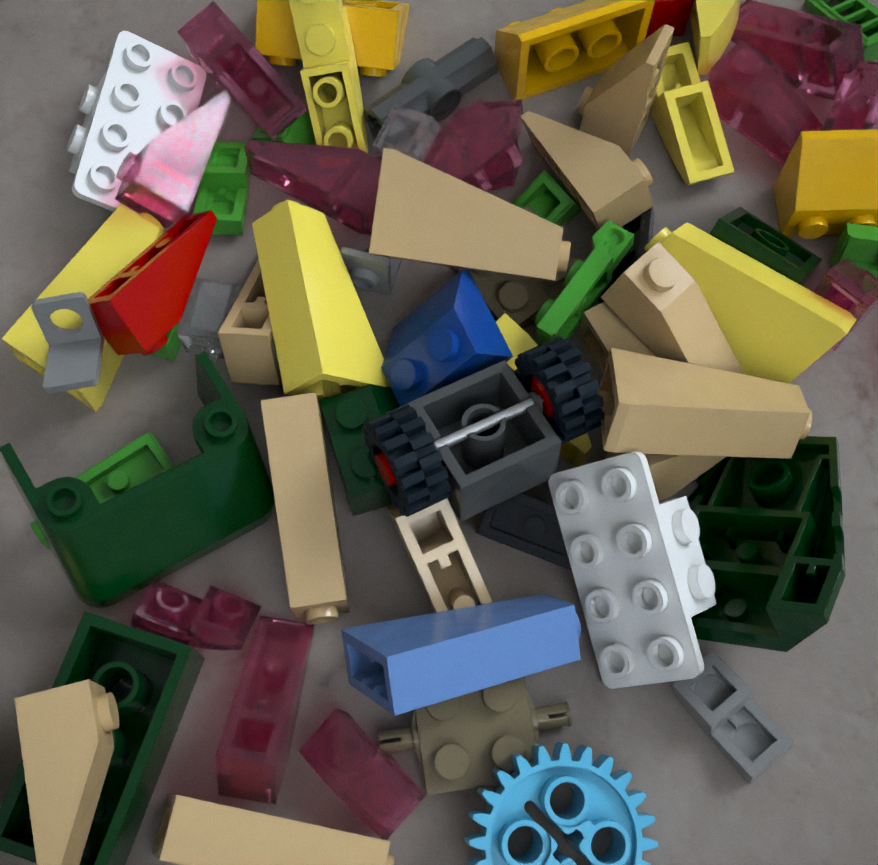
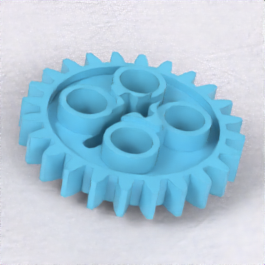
M556 741L552 758H550L544 746L534 744L532 747L533 762L528 763L520 754L513 753L511 754L514 768L512 774L509 775L496 767L493 768L492 773L499 784L495 792L487 788H478L477 792L488 805L485 811H468V816L481 825V831L464 836V841L469 846L480 849L481 854L471 858L466 863L467 865H577L571 858L557 850L558 845L556 841L525 811L524 805L527 801H532L552 826L566 833L564 837L566 842L590 865H651L642 859V851L658 847V841L642 835L641 829L651 825L655 821V817L646 812L636 811L635 808L647 796L645 792L637 789L625 791L632 778L630 772L620 769L610 775L614 760L612 757L601 754L592 764V748L579 745L573 758H571L568 744ZM568 782L572 788V802L563 812L554 813L550 805L551 793L559 784ZM528 826L532 832L531 846L522 855H510L507 846L509 836L518 827ZM609 827L612 834L610 848L603 855L594 856L591 849L594 834L601 828Z

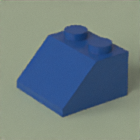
M462 269L393 328L381 368L399 406L408 404V402L505 360L507 362L513 355L469 270Z

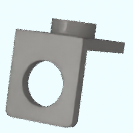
M366 234L358 235L354 249L341 247L340 254L355 288L367 292L373 291L391 295L402 260L389 259L367 253L369 252L371 236Z
M83 292L34 300L31 309L49 345L42 384L45 393L52 394L96 386L99 383L104 336L87 296ZM59 309H69L79 314L83 322L77 328L64 329L55 325L50 315Z

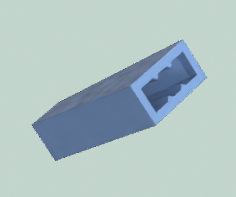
M547 594L355 626L341 630L349 684L394 716L581 660L578 640L581 635V624L575 612L574 604Z

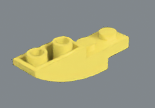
M289 0L304 67L300 74L321 167L368 160L363 101L347 8L342 5V0Z

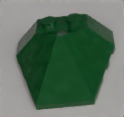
M807 436L804 440L799 439L791 459L725 457L695 479L698 487L687 500L690 509L695 513L699 522V542L705 563L714 575L716 585L714 595L717 603L715 606L691 617L697 639L788 652L828 623L846 575L840 452L836 437Z

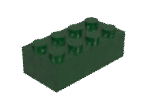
M85 611L52 688L90 679L104 687L106 693L111 692L114 695L119 712V728L112 730L114 750L80 865H125L205 658L192 646ZM21 759L0 808V851L36 863L23 760Z

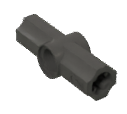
M473 37L436 62L429 58L417 61L405 73L401 85L364 108V117L372 134L381 144L387 143L389 145L427 119H430L432 122H440L446 119L458 107L463 95L498 73V61L493 54L492 47L482 37L479 39Z

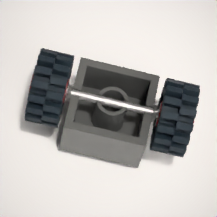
M562 337L554 338L517 355L518 358L515 359V365L518 369L514 370L515 374L504 360L364 422L362 430L365 435V445L370 450L368 452L370 460L376 466L375 472L378 478H381L386 494H390L391 501L395 508L399 509L400 514L408 517L448 498L453 511L461 522L548 481L552 474L557 473L561 445L602 425L601 420L604 419L605 415L600 408L604 406L603 397L596 392L600 386L597 379L592 380L589 374L592 368L588 361L582 362V352L579 348H573L572 341L567 338L564 340Z

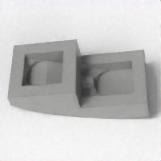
M712 650L703 658L704 671L702 674L693 679L674 682L672 690L712 742L751 784L792 747L794 741L752 699L754 691Z

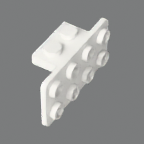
M128 31L120 32L115 40L105 74L96 87L89 84L83 94L79 111L86 114L82 126L76 124L67 145L66 151L74 154L69 172L75 174L72 183L73 194L80 199L112 212L120 204H123L137 214L145 211L156 218L164 227L170 218L206 81V71L201 66Z
M639 451L552 474L548 485L604 685L615 689L693 679L702 674L704 662L691 617L717 604L714 595L716 585L714 575L704 560L699 542V522L695 513L689 507L687 496L659 503L647 458Z

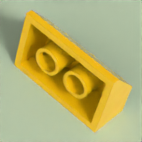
M257 0L255 54L268 55L269 63L275 65L295 66L297 59H301L289 0ZM342 0V5L347 8L357 66H360L359 73L375 77L387 76V70H394L400 63L409 14V3L383 0Z
M587 0L565 8H555L547 14L522 22H513L504 28L496 30L494 56L498 61V70L514 102L601 74L606 68L645 40L655 0Z
M878 129L800 132L773 186L781 233L786 236H799L802 239H815L823 235H841L846 223L878 227Z

